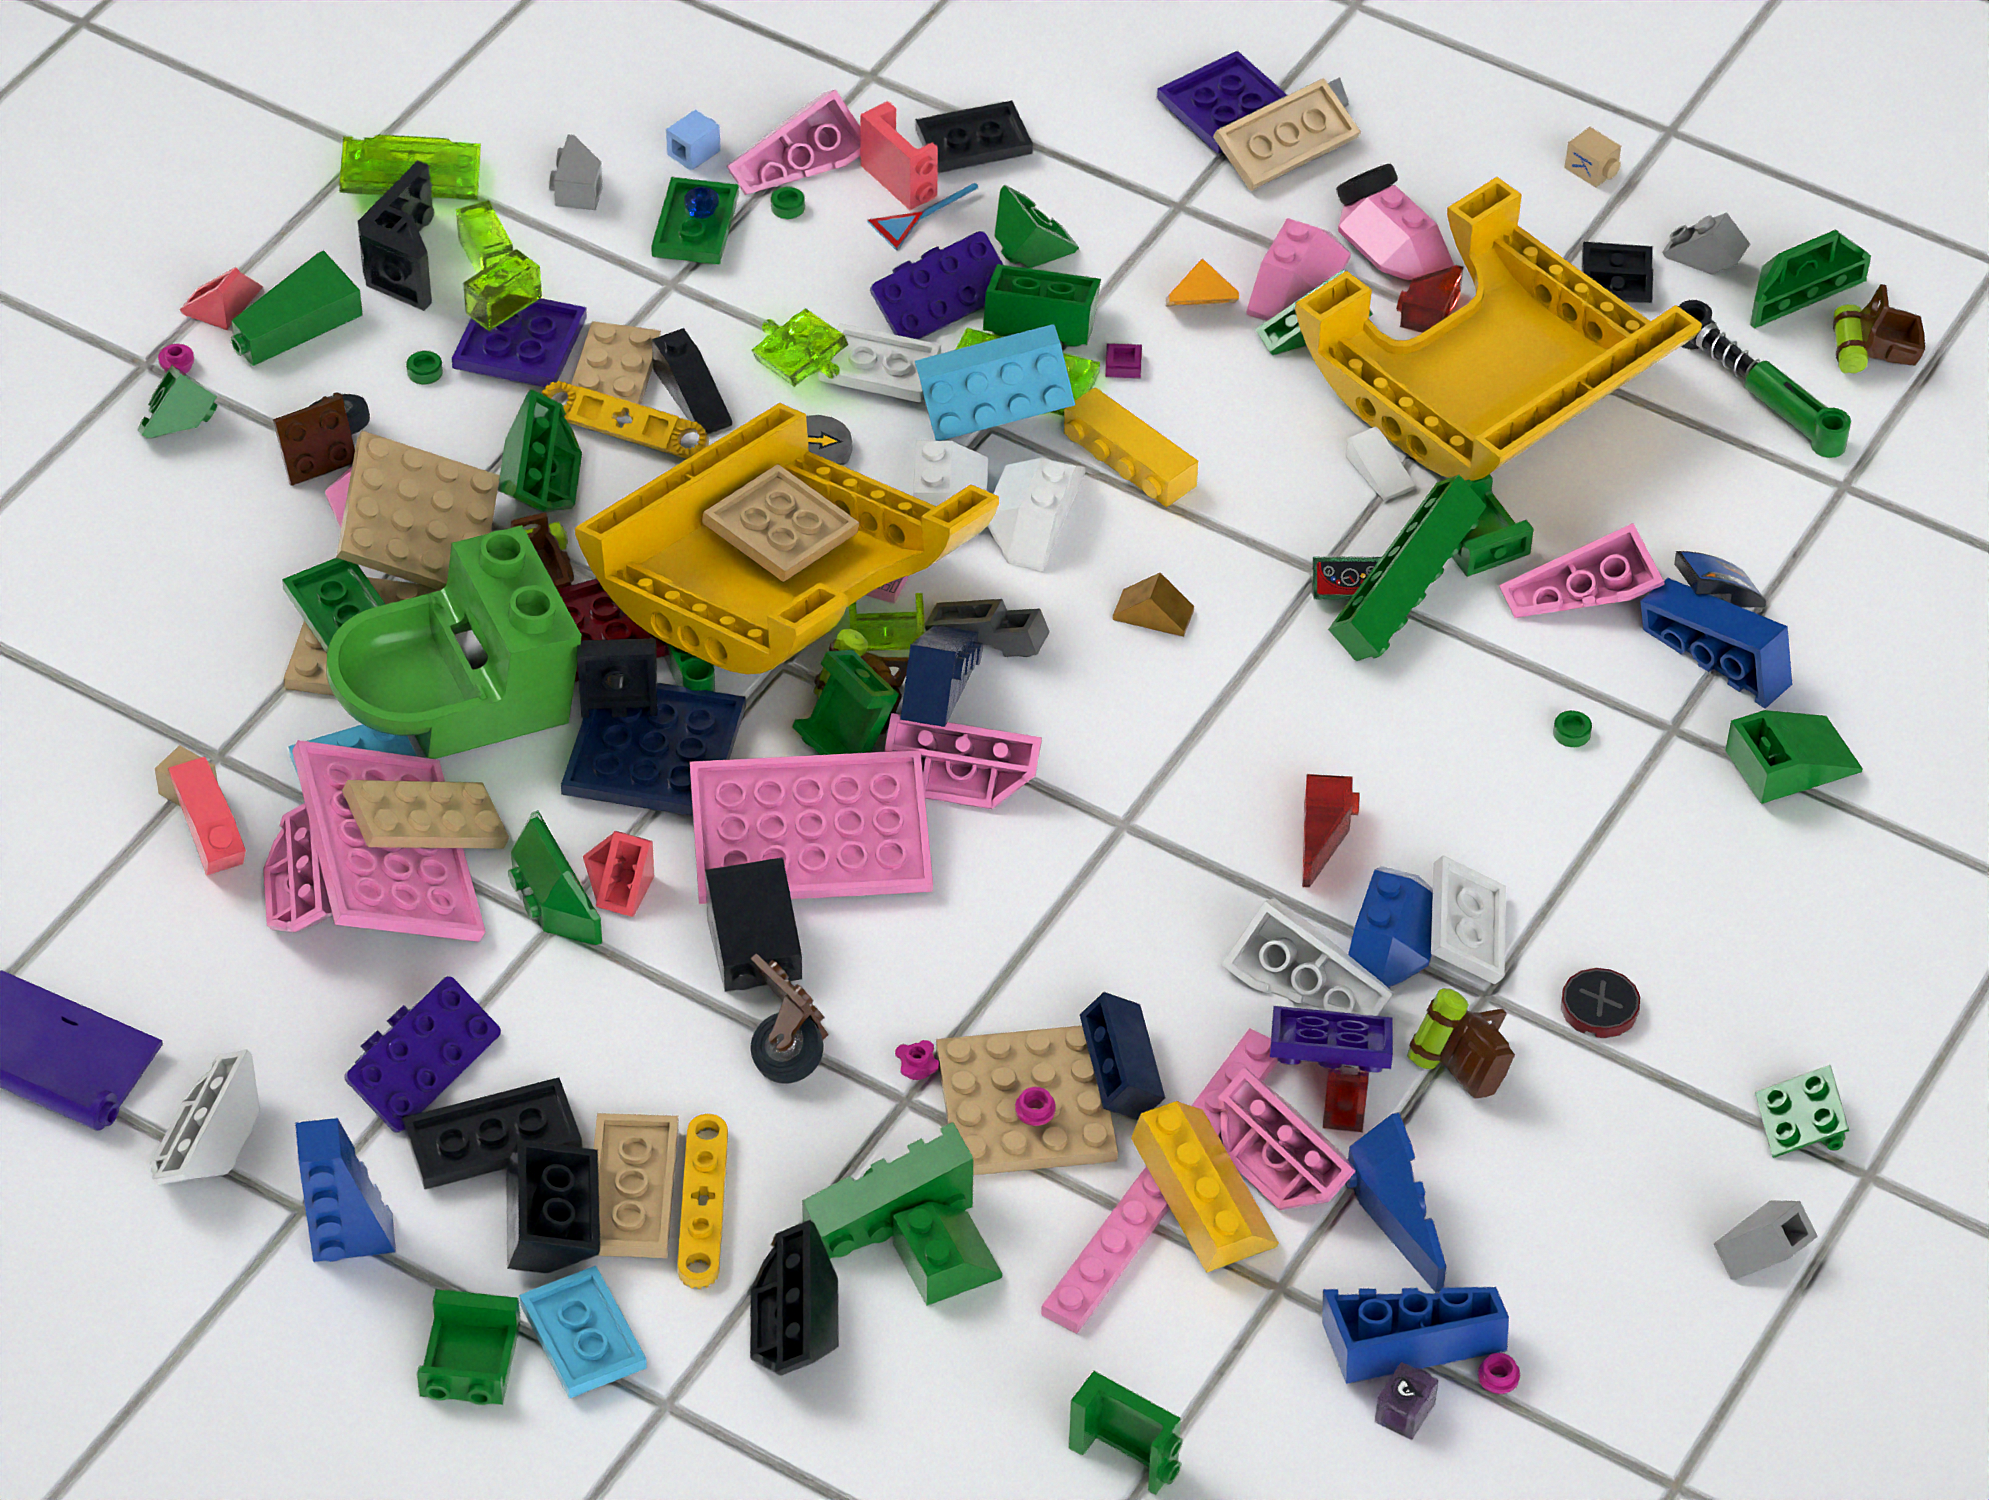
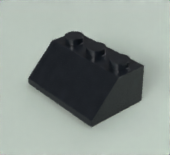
M518 1139L506 1167L507 1269L548 1274L599 1255L598 1150Z

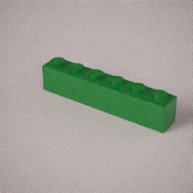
M1460 474L1437 482L1329 627L1328 630L1355 661L1369 657L1377 658L1386 652L1390 646L1388 641L1392 635L1406 625L1408 622L1406 616L1411 609L1425 599V590L1443 574V566L1446 561L1456 555L1462 548L1460 542L1465 535L1472 532L1480 523L1478 518L1487 506Z

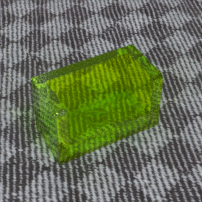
M489 200L456 209L458 240L481 283L484 284L514 275L513 243Z
M515 249L463 282L466 314L490 331L542 298L540 266L518 249Z
M915 593V612L857 614L856 602L848 606V628L856 630L864 636L868 643L867 651L908 650L910 645L925 633L923 593Z

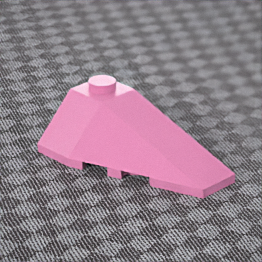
M836 89L828 91L800 109L726 167L737 184H739L743 193L748 195L847 166L861 156L860 125Z
M1634 523L1509 580L1499 585V588L1514 618L1629 601L1663 586L1665 583Z

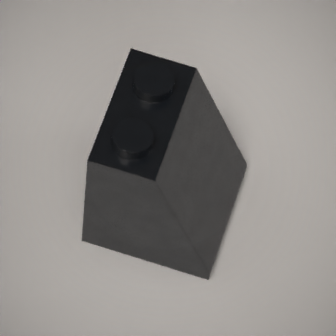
M783 857L705 870L707 922L724 991L747 990L752 987L768 985L751 960L756 953L767 964L774 960L786 972L789 981L802 979V953Z

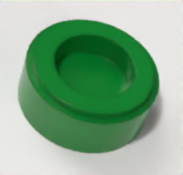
M782 187L772 193L771 211L775 216L782 219H793L803 214L805 210V196L802 191L794 187Z
M418 351L407 359V375L411 381L417 384L434 383L443 374L442 359L432 351Z
M1574 710L1564 711L1555 719L1553 735L1564 746L1580 747L1590 740L1592 722L1582 712Z

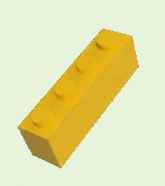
M1092 388L1075 400L1074 406L1065 408L1064 434L1071 441L1081 445L1092 453L1097 460L1106 463L1117 471L1122 478L1135 484L1148 497L1157 500L1166 508L1197 486V459L1098 388Z

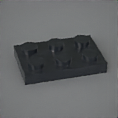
M1013 100L915 119V130L922 146L933 142L938 147V173L1033 154L1032 140Z

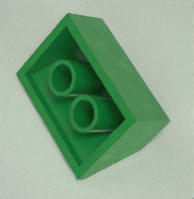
M997 264L986 291L983 331H990L996 336L1006 337L1054 324L1062 344L1071 347L1087 345L1093 330L1101 279Z

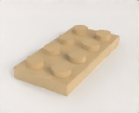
M1322 78L1218 129L1213 138L1248 189L1252 191L1357 139L1361 131L1329 84Z
M347 780L342 789L367 847L504 849L509 840L506 829L483 782Z
M597 1113L594 1149L598 1150L600 1252L597 1256L668 1258L679 1129L678 1116Z

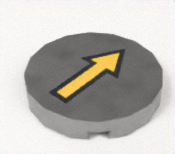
M823 415L806 416L809 452L839 465L842 462L843 465L848 462L852 453V437L845 424L833 417Z

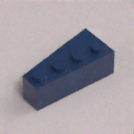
M934 625L910 645L900 720L942 727L946 726L975 665H980L983 643L977 642L979 632Z

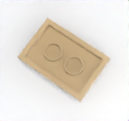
M592 321L571 385L581 386L641 405L653 369L652 339L661 336V330Z

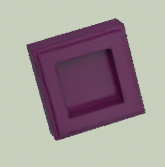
M1107 343L1105 377L1141 378L1142 345Z

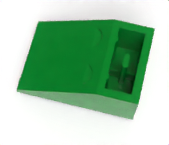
M1763 710L1731 720L1725 751L1761 804L1861 773L1863 770L1827 716Z

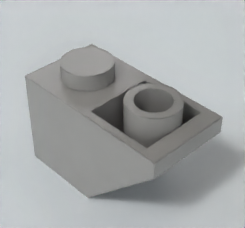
M568 134L564 148H558L556 157L557 171H551L549 190L554 191L555 206L596 210L603 188L601 161L575 135Z
M1726 212L1716 217L1706 216L1690 227L1683 225L1677 228L1669 236L1670 241L1662 253L1670 260L1709 274H1714L1737 265L1750 243Z
M1770 1200L1716 1241L1714 1246L1730 1278L1738 1279L1790 1259L1818 1236L1801 1201Z

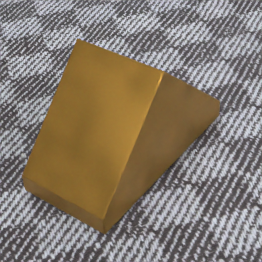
M1160 572L1123 589L1113 613V620L1184 637L1194 612V605Z

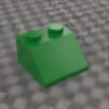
M929 1201L893 1215V1245L926 1306L1002 1278L1000 1268L967 1211Z

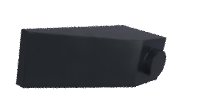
M682 328L652 339L653 371L689 421L700 424L707 434L732 426L730 414L703 356L686 330Z

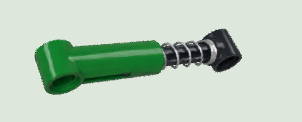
M1687 300L1678 306L1702 323L1701 331L1681 347L1690 350L1701 348L1703 351H1711L1713 359L1722 360L1723 366L1726 369L1733 368L1736 377L1745 378V388L1811 440V448L1816 454L1826 458H1836L1845 452L1851 426V418L1845 411L1834 407L1828 408L1769 361L1764 360L1760 362V359L1754 360L1748 356V350L1742 351L1737 347V341L1731 342L1726 338V332L1720 333L1719 327L1712 320L1713 313L1708 304L1698 300Z

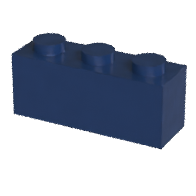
M1103 992L1079 1015L1103 1109L1138 1120L1141 1113L1154 1109L1165 1099L1142 1008L1138 1003Z

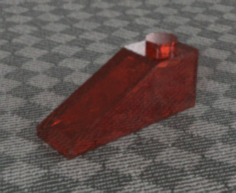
M1306 775L1302 887H1310L1350 831L1351 815L1359 814L1360 792H1352L1353 776Z

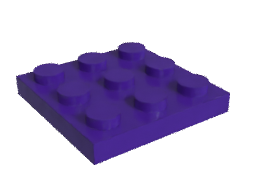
M1238 50L1157 88V99L1217 154L1223 152L1213 138L1218 129L1288 96Z
M486 287L451 358L452 368L542 387L549 386L551 382L555 383L558 381L587 319V307Z
M1273 1006L1270 1057L1277 1058L1279 1062L1290 1065L1300 1064L1303 1060L1318 1062L1319 1066L1331 1069L1340 1068L1342 1064L1358 1066V1069L1371 1073L1381 1072L1382 1068L1391 1069L1393 1058L1392 1017Z

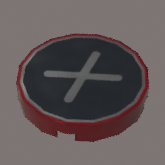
M1591 968L1581 970L1568 979L1562 990L1560 1009L1565 1020L1575 1030L1585 1034V1031L1596 1033L1595 1037L1609 1038L1619 1036L1632 1028L1640 1010V995L1635 984L1625 975L1611 969Z

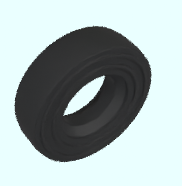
M1384 164L1343 182L1336 188V191L1343 205L1350 204L1393 185L1398 181V176L1392 164Z

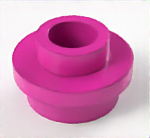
M184 344L168 345L159 352V365L164 369L165 373L173 365L187 374L194 363V352Z
M1041 1087L1025 1089L1015 1103L1017 1117L1023 1123L1032 1126L1048 1123L1056 1112V1104L1053 1097L1046 1089Z
M1494 1353L1489 1355L1479 1365L1478 1380L1487 1391L1495 1394H1505L1517 1387L1520 1380V1370L1515 1360L1509 1355ZM1495 1374H1500V1375H1502V1376H1504V1377H1496V1376H1494V1375H1495Z

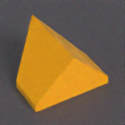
M1202 258L1167 296L1166 306L1236 303L1239 300V291Z

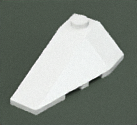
M1275 897L1264 901L1221 964V966L1254 989L1288 998V1000L1305 1003L1325 1011L1379 1016L1394 995V992L1308 921Z

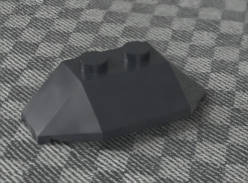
M811 1220L775 1234L771 1242L773 1248L764 1259L751 1287L750 1359L779 1376L815 1363L839 1347L838 1276L818 1230Z

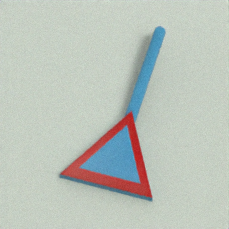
M973 183L921 212L867 219V222L897 251L919 220L976 190L978 184Z

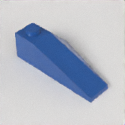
M1394 1113L1349 1147L1348 1161L1356 1171L1345 1184L1348 1189H1354L1358 1203L1432 1290L1437 1293L1444 1287L1446 1263L1432 1218L1424 1219L1426 1217L1424 1198L1426 1193L1422 1181L1414 1182L1411 1161L1415 1159V1154L1400 1113Z

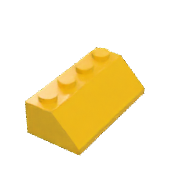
M1175 1101L1141 1113L1131 1140L1206 1273L1278 1246L1277 1238L1203 1109Z

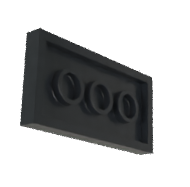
M560 1077L402 1118L403 1128L424 1190L506 1169L518 1139L582 1147V1138Z

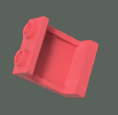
M889 101L860 114L861 167L909 210L934 199L937 196L938 147L932 142L916 149L896 131V107Z

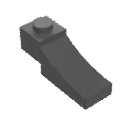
M1003 599L936 603L924 624L926 632L934 625L979 632L977 642L1001 650L1004 657H1030L1038 655L1050 633L1040 608L1007 610Z

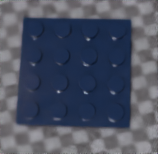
M657 683L658 716H650V708H627V717H612L611 709H589V718H583L561 782V795L693 816L690 762L730 760L746 709V697L707 690L694 691L682 686Z

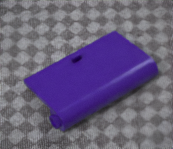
M1 970L0 1088L96 1131L112 1125L118 1116L119 1107L162 1047V1040Z

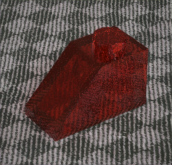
M1455 265L1414 278L1408 291H1402L1398 299L1396 310L1401 312L1400 327L1423 333L1450 316L1461 293L1464 267Z
M1342 1066L1336 1069L1328 1068L1322 1128L1363 1132L1369 1072L1351 1066Z

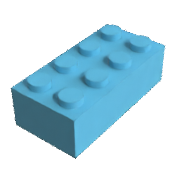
M1054 324L915 360L936 441L946 440L1075 405L1061 343Z

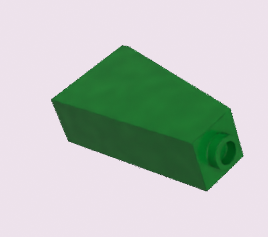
M324 250L318 252L231 320L233 328L231 344L233 349L239 356L243 355L252 366H255L361 317L363 312L360 289Z

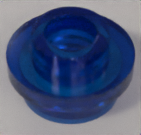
M700 186L689 190L685 194L684 204L693 217L707 218L715 213L719 205V196L713 189Z

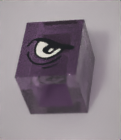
M1401 1362L1377 1398L1374 1422L1412 1440L1436 1404L1439 1380L1433 1378L1423 1369L1413 1368Z

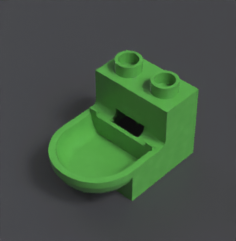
M521 525L451 543L447 584L443 589L374 607L358 613L347 620L336 631L329 644L326 675L336 699L354 719L382 733L399 736L415 735L426 758L438 759L568 724L578 664L577 645L581 644L582 635L525 529ZM472 630L488 655L487 663L478 669L472 670L455 634Z

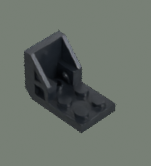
M417 160L357 223L362 270L366 286L425 311L432 304L428 252L419 231L431 223L434 217V208L432 204V183L430 181L429 165Z

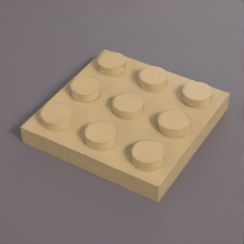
M779 464L704 511L702 518L704 525L783 582L857 534L859 522Z

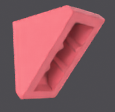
M234 267L197 288L181 307L180 311L188 317L228 330L232 325L231 320L244 311L263 286Z
M614 831L613 834L583 855V859L596 899L595 907L633 917L654 878L653 841Z

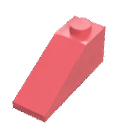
M206 757L169 767L170 778L206 876L242 865L246 850L231 810Z

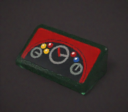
M1312 556L1311 592L1313 598L1351 599L1381 557Z

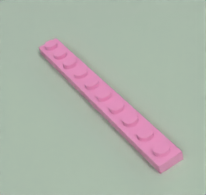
M1250 1028L1192 1104L1194 1107L1203 1109L1220 1140L1222 1138L1221 1111L1218 1107V1096L1244 1067L1264 1082L1278 1063L1277 1058L1270 1057L1271 1038ZM1147 1166L1043 1303L1042 1316L1078 1333L1168 1212L1170 1207Z

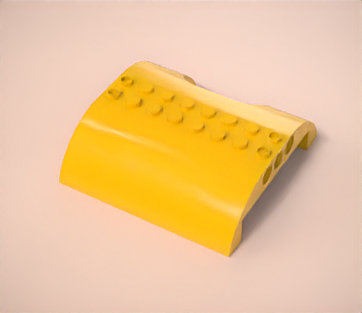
M1499 177L1493 178L1447 207L1449 226L1456 247L1474 282L1476 295L1467 305L1422 334L1408 340H1396L1380 332L1369 320L1372 289L1348 271H1345L1295 303V312L1305 343L1324 378L1341 400L1371 427H1377L1388 440L1426 468L1448 478L1460 474L1465 481L1484 478L1693 339L1701 331L1702 327L1701 322L1677 305L1652 321L1648 320L1518 226L1522 194Z
M778 403L575 527V536L587 563L606 593L629 618L648 633L725 670L741 674H761L774 669L826 635L838 624L848 606L871 591L891 581L928 568L978 535L995 516L999 506V496L970 484L938 506H934L809 452L806 414ZM777 464L859 522L857 534L785 582L781 581L702 523L704 511Z

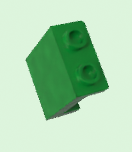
M1488 474L1481 479L1466 480V483L1487 506L1478 518L1480 520L1478 526L1472 532L1465 535L1460 542L1462 548L1452 557L1466 577L1530 555L1534 528L1527 519L1518 523L1514 522L1492 493V476Z
M828 651L825 653L820 664L830 673L829 679L811 716L805 719H795L792 728L802 736L805 744L813 747L820 755L871 753L899 694L855 651Z
M436 1289L433 1298L434 1320L424 1364L419 1366L417 1371L419 1396L429 1397L438 1401L451 1399L470 1401L477 1405H503L521 1324L519 1298Z
M1093 1371L1071 1399L1069 1449L1083 1456L1096 1438L1148 1466V1491L1156 1495L1165 1483L1170 1485L1175 1480L1181 1468V1462L1178 1461L1179 1451L1183 1444V1438L1180 1437L1181 1418L1100 1373Z

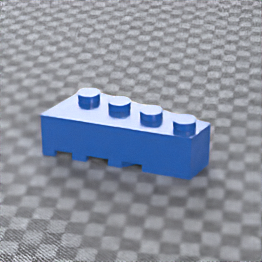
M1670 578L1664 580L1665 585L1652 590L1640 601L1644 631L1681 655L1685 651L1689 652L1698 662V666L1707 672L1713 669L1717 670L1729 678L1727 685L1738 692L1743 689L1748 690L1756 696L1754 702L1766 709L1792 686L1788 626L1710 594H1696L1690 586Z
M331 1118L296 1122L298 1162L313 1262H335L345 1258L396 1253L392 1211L388 1205H384L380 1190L369 1179L363 1161L360 1162L358 1160L355 1147L339 1119Z
M1442 1287L1439 1293H1424L1418 1291V1288H1402V1294H1376V1288L1359 1289V1294L1338 1295V1289H1323L1322 1324L1346 1384L1507 1351L1509 1315L1496 1287Z

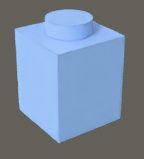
M696 109L666 129L667 155L691 171L720 152V125Z

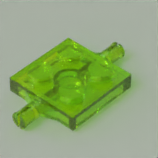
M806 308L792 316L783 326H780L772 319H767L768 323L764 321L762 330L768 336L751 351L758 362L790 385L795 387L805 378L817 372H822L830 379L835 378L833 374L836 376L839 374V366L831 362V360L849 344L844 334Z

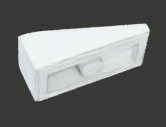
M1377 427L1370 428L1348 438L1346 458L1385 502L1415 489V483L1386 437Z

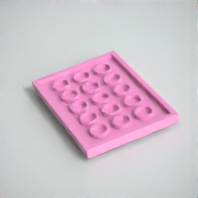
M298 740L292 752L335 925L480 942L486 931L463 848L367 847L342 792L347 780L445 782L440 761L437 759Z
M920 750L690 762L699 904H706L705 870L783 857L791 899L933 892Z

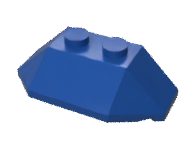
M1382 866L1374 869L1354 927L1348 955L1389 989L1391 986L1403 982L1425 969L1430 964L1432 958L1433 888L1419 875Z

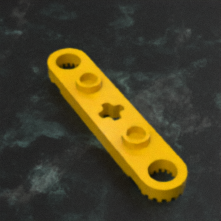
M561 381L551 382L541 392L551 399L557 393H567L568 401L566 405H563L566 412L564 417L570 424L684 459H688L709 446L708 434L700 424L679 418L673 414ZM626 412H629L628 415L633 421L631 424L625 423L620 428V424L616 420L617 417H624ZM689 432L697 433L699 441L697 445H694V448L685 449V447L681 446V440L685 434Z
M714 1114L696 1116L687 1127L678 1274L683 1284L689 1285L692 1289L694 1287L702 1289L704 1286L705 1288L709 1287V1284L713 1285L720 1273L728 1127L721 1117ZM704 1128L706 1130L711 1128L712 1131L715 1129V1132L718 1133L715 1138L709 1140L701 1139L697 1136L700 1130L704 1131ZM700 1196H708L706 1205L698 1204ZM695 1260H697V1263L702 1260V1263L706 1262V1265H709V1269L702 1273H694L688 1269V1266L691 1265V1262L694 1264Z

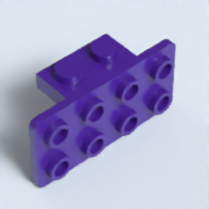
M978 231L941 250L939 246L930 249L921 255V260L913 264L910 260L900 264L892 270V274L874 282L870 287V293L894 335L919 340L985 307L986 291L997 264H1004L986 233Z
M447 976L412 1008L408 1009L403 1005L390 1016L387 1022L391 1027L383 1035L377 1030L362 1043L360 1047L365 1052L345 1073L344 1078L347 1084L393 1132L399 1133L404 1130L402 1118L419 1114L425 1110L500 1036L501 1029L453 977Z

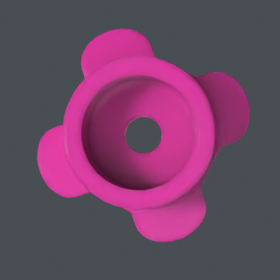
M922 1040L909 1046L901 1044L896 1048L895 1056L901 1060L900 1072L903 1076L913 1080H922L939 1069V1061L934 1058L932 1053L934 1051L933 1043L928 1040Z

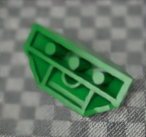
M1836 229L1777 254L1761 268L1750 325L1753 329L1866 282L1871 255Z
M531 389L520 407L504 444L498 491L542 512L569 510L575 506L582 452L571 426L564 417L566 412L561 403Z
M539 810L532 812L511 851L512 869L508 870V877L515 892H522L524 896L523 903L530 919L536 918L544 932L595 946L601 944V917L585 893L543 820Z

